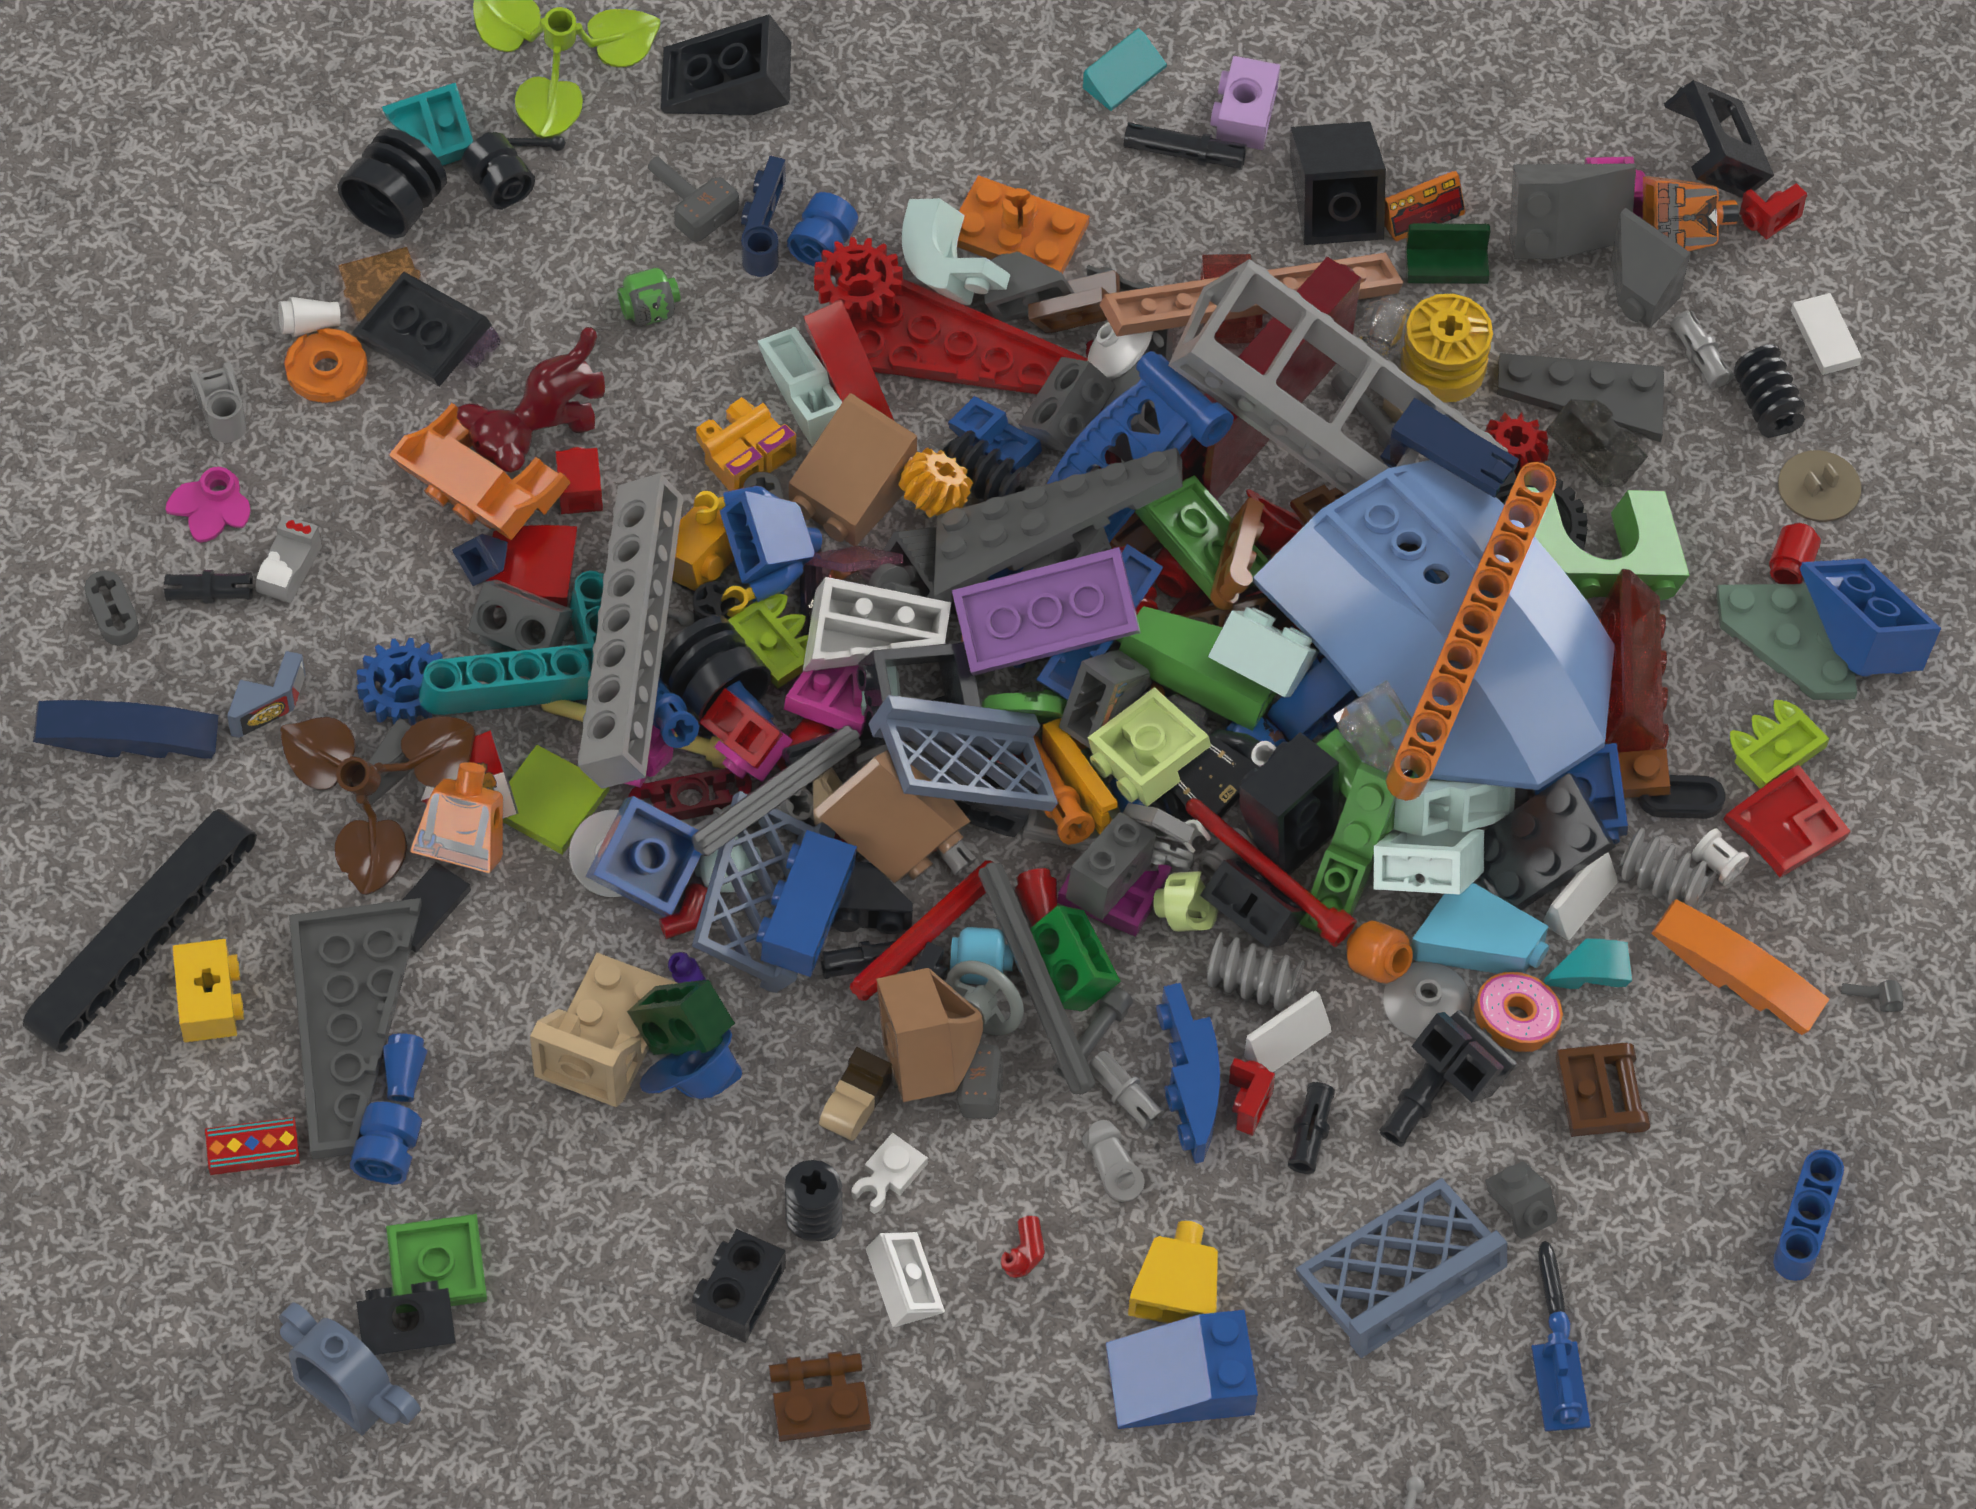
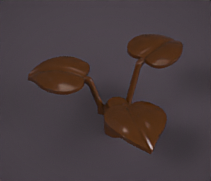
M318 717L299 723L285 724L280 729L286 759L299 780L307 786L319 790L333 788L338 783L343 789L356 795L357 803L361 804L367 814L368 822L354 820L348 823L340 831L335 842L337 864L342 872L348 873V879L363 895L372 894L387 885L400 870L407 851L406 836L400 824L389 819L377 822L376 813L368 801V796L376 792L380 785V774L383 772L409 771L414 768L418 781L433 788L443 779L457 780L459 764L470 762L475 737L474 726L462 719L455 717L427 718L412 725L401 739L402 752L410 761L392 764L378 762L373 765L360 757H354L356 743L353 733L345 723L335 718Z

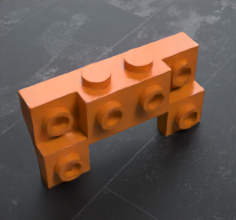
M453 403L427 427L403 436L389 456L400 468L427 485L424 492L431 499L443 507L447 502L454 505L452 511L468 524L472 525L477 520L487 528L495 529L510 540L514 538L535 510L545 515L571 483L561 472L557 473L537 457L518 476L511 479L504 470L470 449L472 442L469 430L463 427L457 419L458 407Z

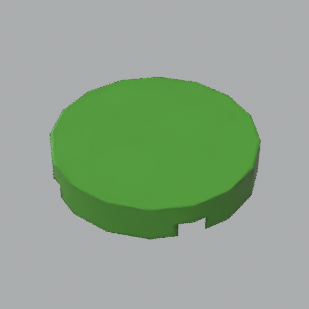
M1022 693L989 695L982 701V707L1035 714L1038 723H1048L1062 718L1067 701L1059 696L1041 694L1035 698L1026 697Z

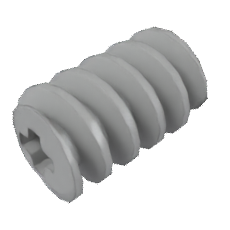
M1641 827L1622 856L1619 868L1623 866L1622 879L1628 882L1638 874L1637 887L1644 890L1653 883L1652 895L1657 899L1669 891V905L1676 899L1679 901L1684 899L1685 904L1694 909L1699 908L1709 892L1718 870L1709 877L1705 876L1707 862L1703 860L1694 869L1690 868L1691 854L1689 852L1678 861L1675 860L1676 845L1671 844L1663 852L1659 851L1661 838L1659 836L1654 837L1648 844L1644 843L1645 829Z
M1220 932L1209 958L1207 984L1209 987L1215 988L1224 979V991L1228 994L1234 992L1240 984L1241 998L1245 1000L1249 999L1257 990V1002L1263 1006L1274 996V1009L1281 1011L1288 1002H1291L1296 992L1305 962L1302 960L1294 970H1291L1289 955L1285 954L1276 965L1273 963V950L1268 949L1260 959L1256 958V944L1251 943L1246 951L1242 953L1240 952V940L1237 937L1233 939L1228 947H1224L1223 933Z

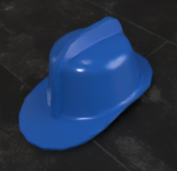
M728 1029L722 1035L723 1040L721 1044L709 1052L701 1053L700 1050L687 1051L679 1056H674L671 1053L660 1059L642 1076L640 1081L642 1091L649 1094L660 1093L675 1087L686 1096L697 1099L711 1098L723 1092L742 1076L741 1066L728 1047L732 1038L731 1030Z

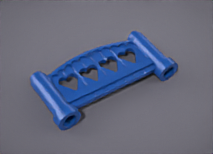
M1150 351L1143 355L1136 365V370L1139 372L1141 379L1105 407L1084 428L1059 461L1047 484L1066 479L1071 475L1088 473L1095 466H1100L1101 469L1109 466L1110 464H1107L1105 461V453L1109 448L1115 447L1116 439L1120 434L1125 433L1128 436L1133 460L1145 457L1153 452H1162L1177 448L1179 454H1181L1193 438L1205 447L1220 441L1230 430L1234 417L1221 403H1212L1188 379L1168 366L1169 361L1162 354ZM1147 401L1154 403L1160 429L1159 435L1134 432L1131 428V420L1134 416L1141 414L1142 407ZM1126 507L1108 517L1110 524L1104 526L1109 543L1134 513V509Z

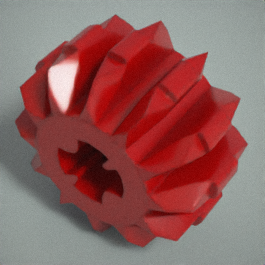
M1504 412L1500 417V422L1490 419L1486 425L1485 432L1489 433L1495 441L1508 449L1509 454L1519 459L1514 470L1517 477L1522 467L1528 463L1539 462L1545 464L1550 451L1547 445L1549 438L1547 431L1539 430L1538 419L1526 422L1522 412L1516 419H1512Z

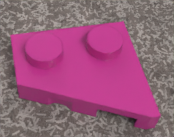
M859 665L803 671L785 697L784 710L838 730L843 726H850L853 730H857L860 734L859 737H861L865 720L861 711L862 691L858 687L856 678Z

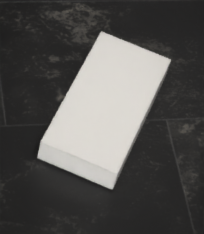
M1831 293L1792 304L1791 312L1822 375L1860 365L1862 357Z

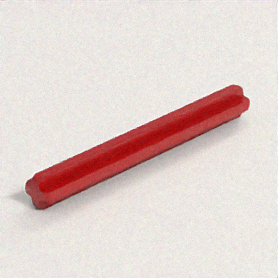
M985 860L857 975L853 982L850 983L851 992L859 1000L867 1001L877 992V978L896 975L925 948L927 942L931 943L981 898L986 891L980 880L979 870L993 861Z

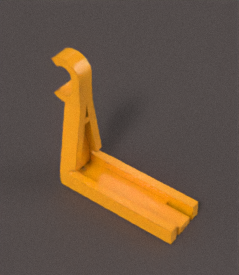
M1153 681L1151 689L1155 687L1165 696L1164 688ZM1062 718L1043 724L1042 746L1064 783L1075 788L1080 795V805L1084 812L1089 813L1093 817L1095 829L1100 835L1112 821L1108 811L1117 808V800L1081 752L1087 746L1059 728Z

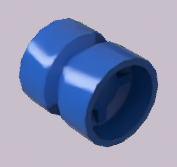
M827 192L814 194L802 213V221L795 225L787 239V247L790 253L798 261L815 267V262H822L823 250L834 253V242L839 241L844 246V243L850 238L858 224V214L851 204L840 196Z
M391 1102L370 1103L364 1112L360 1126L362 1137L356 1140L350 1160V1168L354 1173L366 1180L391 1185L403 1183L407 1179L413 1158L407 1151L413 1149L417 1144L422 1127V1118L410 1108Z

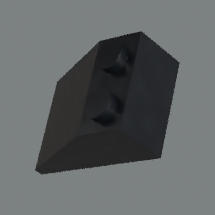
M768 14L663 47L660 109L666 114L756 115L788 105L790 100L791 41L772 16Z
M1300 732L1290 742L1285 741L1279 744L1264 765L1259 769L1254 768L1250 770L1242 779L1239 786L1240 811L1258 850L1290 876L1335 834L1339 822V762Z

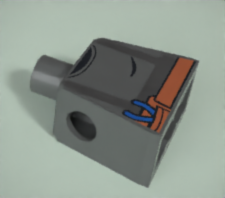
M1118 650L1082 661L1059 728L1091 749L1087 737L1143 696L1145 689L1150 686L1152 681L1149 670Z

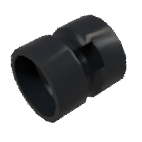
M493 132L479 137L468 146L462 156V166L471 179L479 185V190L494 209L503 210L525 199L533 190L535 176L525 162L518 157L517 151L503 133Z

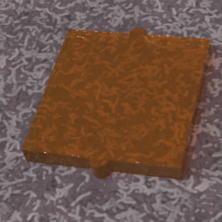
M407 247L338 265L346 288L343 291L344 297L350 299L357 321L364 319L403 272L417 279L421 277L420 270H415Z

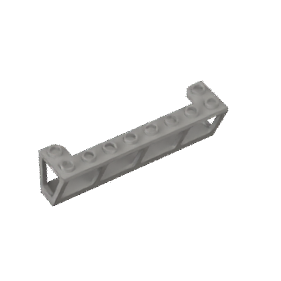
M1250 259L1203 287L1168 365L1345 494L1389 468L1341 432L1343 424L1368 386L1403 412L1412 400L1416 398L1508 452V449L1495 441L1489 433L1480 430L1464 418L1458 410L1449 407L1434 396L1427 387L1411 379L1399 370L1396 364L1384 359L1368 347L1362 339L1353 336L1334 322L1331 316L1319 311L1303 299L1297 291L1288 288L1269 274L1266 268ZM1211 301L1217 307L1199 335L1194 338ZM1257 304L1293 330L1264 375L1260 374L1214 339L1216 331L1229 311L1242 312ZM1302 339L1308 341L1358 378L1329 423L1276 384L1278 376ZM1408 447L1396 467L1413 464L1419 453Z

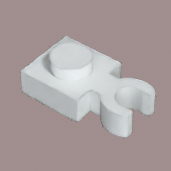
M892 1132L865 1163V1171L871 1177L861 1178L853 1185L851 1198L856 1201L863 1192L871 1191L876 1194V1198L870 1203V1211L873 1214L879 1212L885 1205L886 1192L891 1189L900 1196L928 1164V1157Z

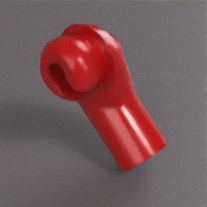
M698 883L688 886L684 893L686 897L680 912L659 919L665 939L696 930L707 887Z
M1025 1216L1017 1221L1020 1244L1016 1248L1011 1249L1010 1254L1005 1251L1001 1256V1267L1010 1277L1019 1278L1028 1275L1044 1258L1045 1250L1040 1219L1037 1216Z

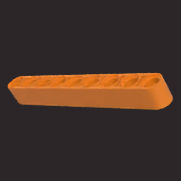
M1531 462L1524 465L1519 471L1391 764L1386 784L1390 793L1398 799L1408 801L1419 797L1434 771L1555 489V473L1543 463ZM1526 485L1535 487L1540 493L1530 491ZM1510 520L1519 521L1525 527H1517ZM1495 555H1502L1510 562H1501ZM1479 590H1487L1495 598L1486 597ZM1464 625L1474 626L1480 633H1471ZM1448 661H1457L1465 669H1456ZM1433 697H1442L1447 700L1449 705H1440ZM1417 733H1427L1433 738L1434 742L1422 740ZM1401 769L1414 771L1418 778L1407 777Z

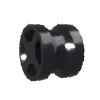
M712 581L700 585L695 590L693 595L694 622L712 615H721L726 619L731 618L727 613L729 609L735 606V598L730 597L721 601L723 594L729 586L721 582Z

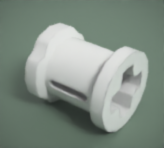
M1714 828L1700 840L1693 850L1691 858L1695 862L1702 860L1707 862L1706 865L1714 872L1718 870L1719 882L1725 886L1742 872L1750 856L1746 852L1739 853L1721 838L1722 833L1717 828Z

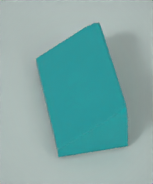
M1137 28L1084 71L1083 89L1112 111L1165 69L1167 63L1146 34Z

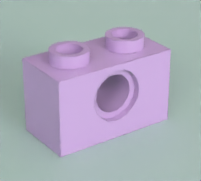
M1233 56L1230 71L1222 70L1218 94L1224 95L1222 103L1215 102L1212 110L1210 125L1217 127L1216 139L1247 144V147L1263 150L1278 89L1280 64Z

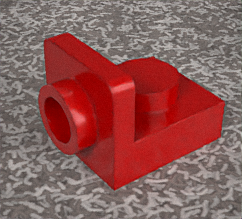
M1796 183L1783 192H1775L1765 202L1757 193L1749 189L1743 194L1739 214L1748 229L1751 231L1757 230L1767 240L1802 216L1807 192Z
M1234 1058L1230 1066L1229 1083L1241 1088L1232 1108V1112L1238 1114L1236 1130L1253 1136L1273 1094L1275 1073L1270 1072L1264 1065L1256 1061L1249 1060L1245 1062Z

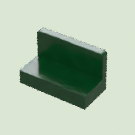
M1410 224L1405 246L1407 283L1488 284L1490 225Z

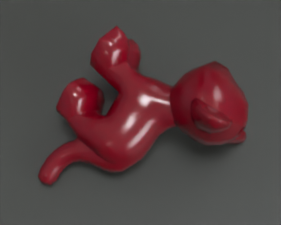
M584 328L578 343L568 354L546 359L533 367L526 379L523 398L514 410H490L478 404H464L458 407L457 419L463 427L469 430V436L477 454L505 472H514L519 470L525 462V456L528 454L532 443L533 431L561 424H568V427L575 433H584L595 429V414L591 403L569 402L578 393L588 399H599L604 396L605 380L602 371L593 373L585 361L593 351L597 341V333L594 328Z

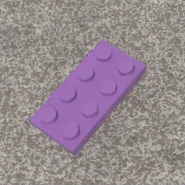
M1119 547L952 590L968 663L973 676L1141 633Z

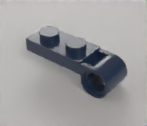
M769 156L764 171H757L753 185V193H755L753 202L747 201L745 203L741 217V225L745 226L741 238L742 265L747 273L757 277L772 274L777 269L779 263L778 236L769 225L786 182L785 159Z

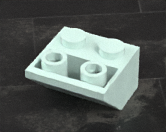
M1246 607L1245 611L1232 610L1208 657L1283 697H1291L1320 651L1310 646L1312 638L1292 627L1290 629L1284 627L1283 631L1272 626L1275 621L1274 617L1254 607L1252 609Z

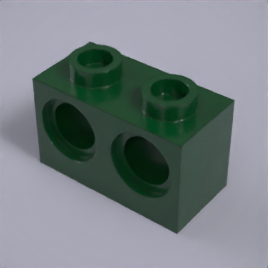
M709 979L655 986L627 1011L653 1055L673 1053L674 1056H679L687 1051L700 1050L701 1053L709 1052L721 1044L723 1040L722 1035L735 1024Z

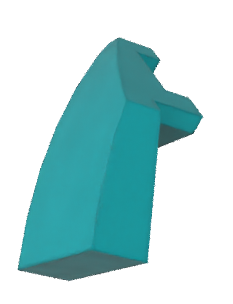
M1586 938L1543 979L1544 983L1548 986L1566 989H1579L1585 982L1611 987H1626L1632 982L1628 942Z

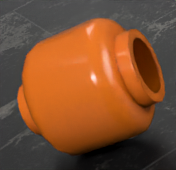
M1371 920L1361 924L1350 935L1346 945L1349 967L1356 974L1379 983L1388 984L1397 980L1411 966L1413 952L1408 936L1402 930L1378 921Z

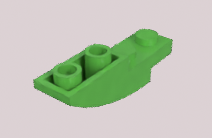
M1362 763L1357 769L1332 842L1325 851L1311 890V894L1329 909L1335 907L1338 911L1344 909L1351 916L1354 913L1374 865V846L1386 835L1394 813L1392 809L1396 797L1387 788L1386 778L1388 773L1365 763ZM1306 913L1300 925L1319 933L1322 932L1317 928L1318 922Z

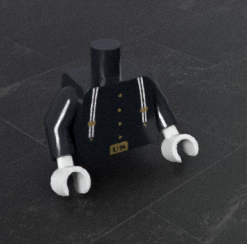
M1217 729L1210 734L1204 731L1209 736L1211 746L1178 771L1181 782L1162 795L1166 813L1195 828L1189 841L1183 843L1191 853L1196 851L1192 846V841L1195 837L1202 835L1207 841L1211 837L1208 833L1209 830L1187 813L1185 809L1187 801L1192 798L1199 799L1222 818L1240 799L1239 786L1244 776L1254 768L1259 769L1271 757L1276 749V746L1271 742L1259 741L1245 733Z

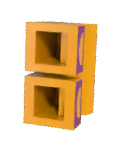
M742 397L732 403L726 410V419L731 423L729 426L722 429L713 419H708L696 428V440L705 452V464L729 491L742 489L750 475L757 472L771 473L797 455L796 433L786 424L780 426L771 417V413L764 403L755 408Z

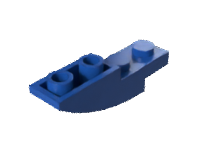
M1176 983L1163 987L1162 1004L1156 1006L1161 1029L1163 1031L1169 1029L1173 1042L1169 1043V1052L1174 1067L1171 1069L1170 1085L1165 1086L1164 1090L1169 1110L1171 1112L1178 1111L1182 1124L1177 1125L1183 1151L1191 1150L1196 1164L1204 1162L1212 1140L1219 1098L1220 1063L1211 1018L1207 1017L1193 1021L1181 983Z

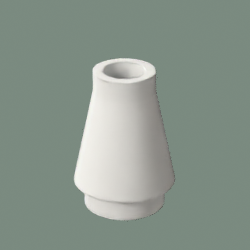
M289 297L288 301H279L278 317L281 334H291L292 338L306 333L315 332L318 329L340 326L341 318L338 302H325L297 297Z

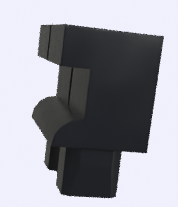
M1461 1010L1454 1013L1451 1017L1445 1012L1436 1013L1411 1046L1439 1073L1446 1072L1443 1077L1471 1103L1493 1096L1517 1065V1062Z

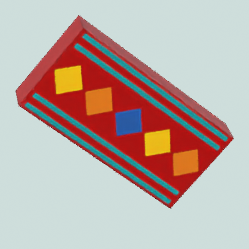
M295 1117L205 1129L210 1175L300 1164Z

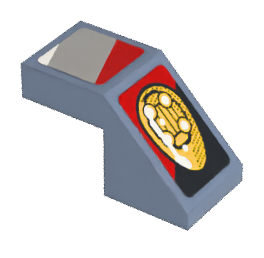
M285 652L273 687L244 680L239 681L227 715L231 736L240 738L294 710L306 676L302 654Z

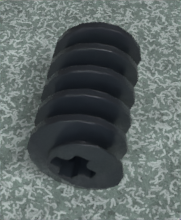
M1774 344L1763 345L1747 352L1735 363L1733 373L1737 382L1740 383L1739 387L1743 395L1746 396L1745 400L1749 408L1752 409V416L1755 422L1758 423L1757 427L1761 435L1767 438L1792 433L1803 426L1805 421L1804 416L1800 414L1805 408V403L1802 398L1798 397L1799 390L1796 385L1792 384L1793 377L1790 372L1785 371L1787 364L1783 358H1780L1781 351Z
M972 430L967 431L962 437L959 436L951 440L942 450L950 459L956 458V463L968 470L966 476L973 482L970 490L977 499H984V502L993 497H1003L1026 490L1024 480L1027 476V468L1022 466L1014 473H1011L1015 463L1014 459L1009 457L999 464L998 462L1002 454L1001 450L996 448L986 455L985 453L989 445L988 441L982 439L973 446L976 434Z
M802 1161L793 1166L786 1175L784 1186L786 1223L788 1229L795 1236L803 1240L828 1241L837 1236L842 1226L843 1186L840 1175L832 1166L823 1161Z

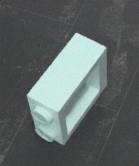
M1393 829L1374 846L1375 890L1460 895L1484 872V830L1474 829L1463 833L1447 829L1425 836ZM1416 874L1424 876L1425 880L1423 883H1419L1416 880Z

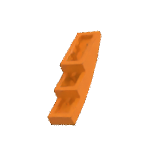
M1677 899L1672 901L1651 933L1711 984L1718 988L1727 985L1753 1008L1759 1011L1766 1008L1769 1009L1791 1029L1801 1035L1809 1032L1830 1000L1799 974L1753 942Z

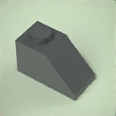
M1018 251L1010 254H1001L990 260L1010 274L1006 290H989L987 294H984L986 305L994 317L1002 322L1027 316L1028 304L1075 293L1062 272Z

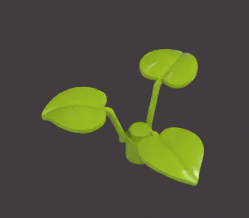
M474 0L473 3L476 29L481 39L493 49L513 52L520 48L524 39L533 42L544 32V41L553 50L551 80L540 76L532 77L519 86L515 95V108L520 120L536 137L551 138L562 134L573 125L582 111L583 98L579 86L570 81L558 82L561 52L570 49L574 45L576 35L588 47H597L598 57L603 63L620 68L632 66L640 62L648 54L661 25L659 18L644 12L628 9H610L599 12L589 20L587 26L588 36L583 30V25L576 23L575 15L567 8H553L547 12L545 18L541 19L539 7L533 0Z

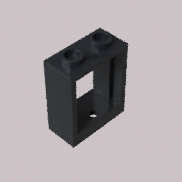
M964 643L873 650L858 663L856 678L859 689L864 691L867 707L864 713V720L867 731L871 733L868 723L886 697L891 695L886 668L890 666L939 662L946 703L981 707L976 678L970 671ZM872 735L874 746L886 745L884 738L873 737Z

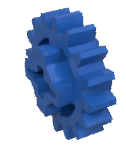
M394 638L391 639L390 649L385 650L378 644L375 646V658L366 655L363 657L364 669L357 670V691L359 699L363 700L366 713L375 711L377 722L379 723L383 722L387 717H391L393 725L399 718L408 719L411 726L417 723L416 717L420 715L425 719L432 718V713L427 712L421 706L419 693L426 666L434 660L443 659V655L440 652L431 655L430 644L427 642L420 648H415L414 638H409L405 646H399L398 641ZM376 681L380 682V687L383 688L381 695L375 688ZM435 686L438 688L446 689L443 686Z

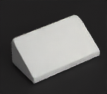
M1609 852L1579 871L1553 901L1543 919L1544 924L1548 925V928L1564 939L1570 940L1618 883Z
M1316 990L1310 992L1247 1035L1244 1057L1248 1061L1261 1063L1270 1072H1274L1330 1034L1331 1025L1320 994Z
M917 1232L880 1233L866 1247V1252L892 1327L944 1313L945 1310Z

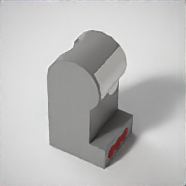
M283 515L276 528L277 536L267 554L268 558L264 560L259 569L256 579V592L291 603L322 545L317 525Z

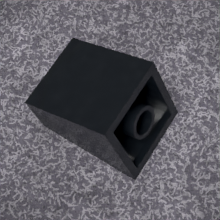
M1371 122L1290 127V163L1304 245L1384 240L1386 167Z

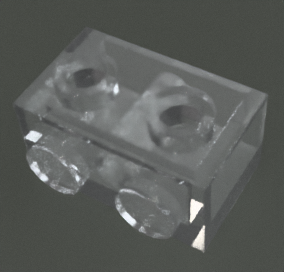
M1386 680L1335 713L1333 717L1338 723L1341 735L1346 741L1351 743L1362 763L1388 773L1411 721V716ZM1421 732L1417 733L1422 740L1426 741ZM1401 769V771L1405 774L1410 769Z

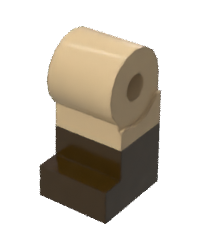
M856 1047L848 1060L847 1069L822 1111L819 1125L850 1141H854L892 1083V1063Z

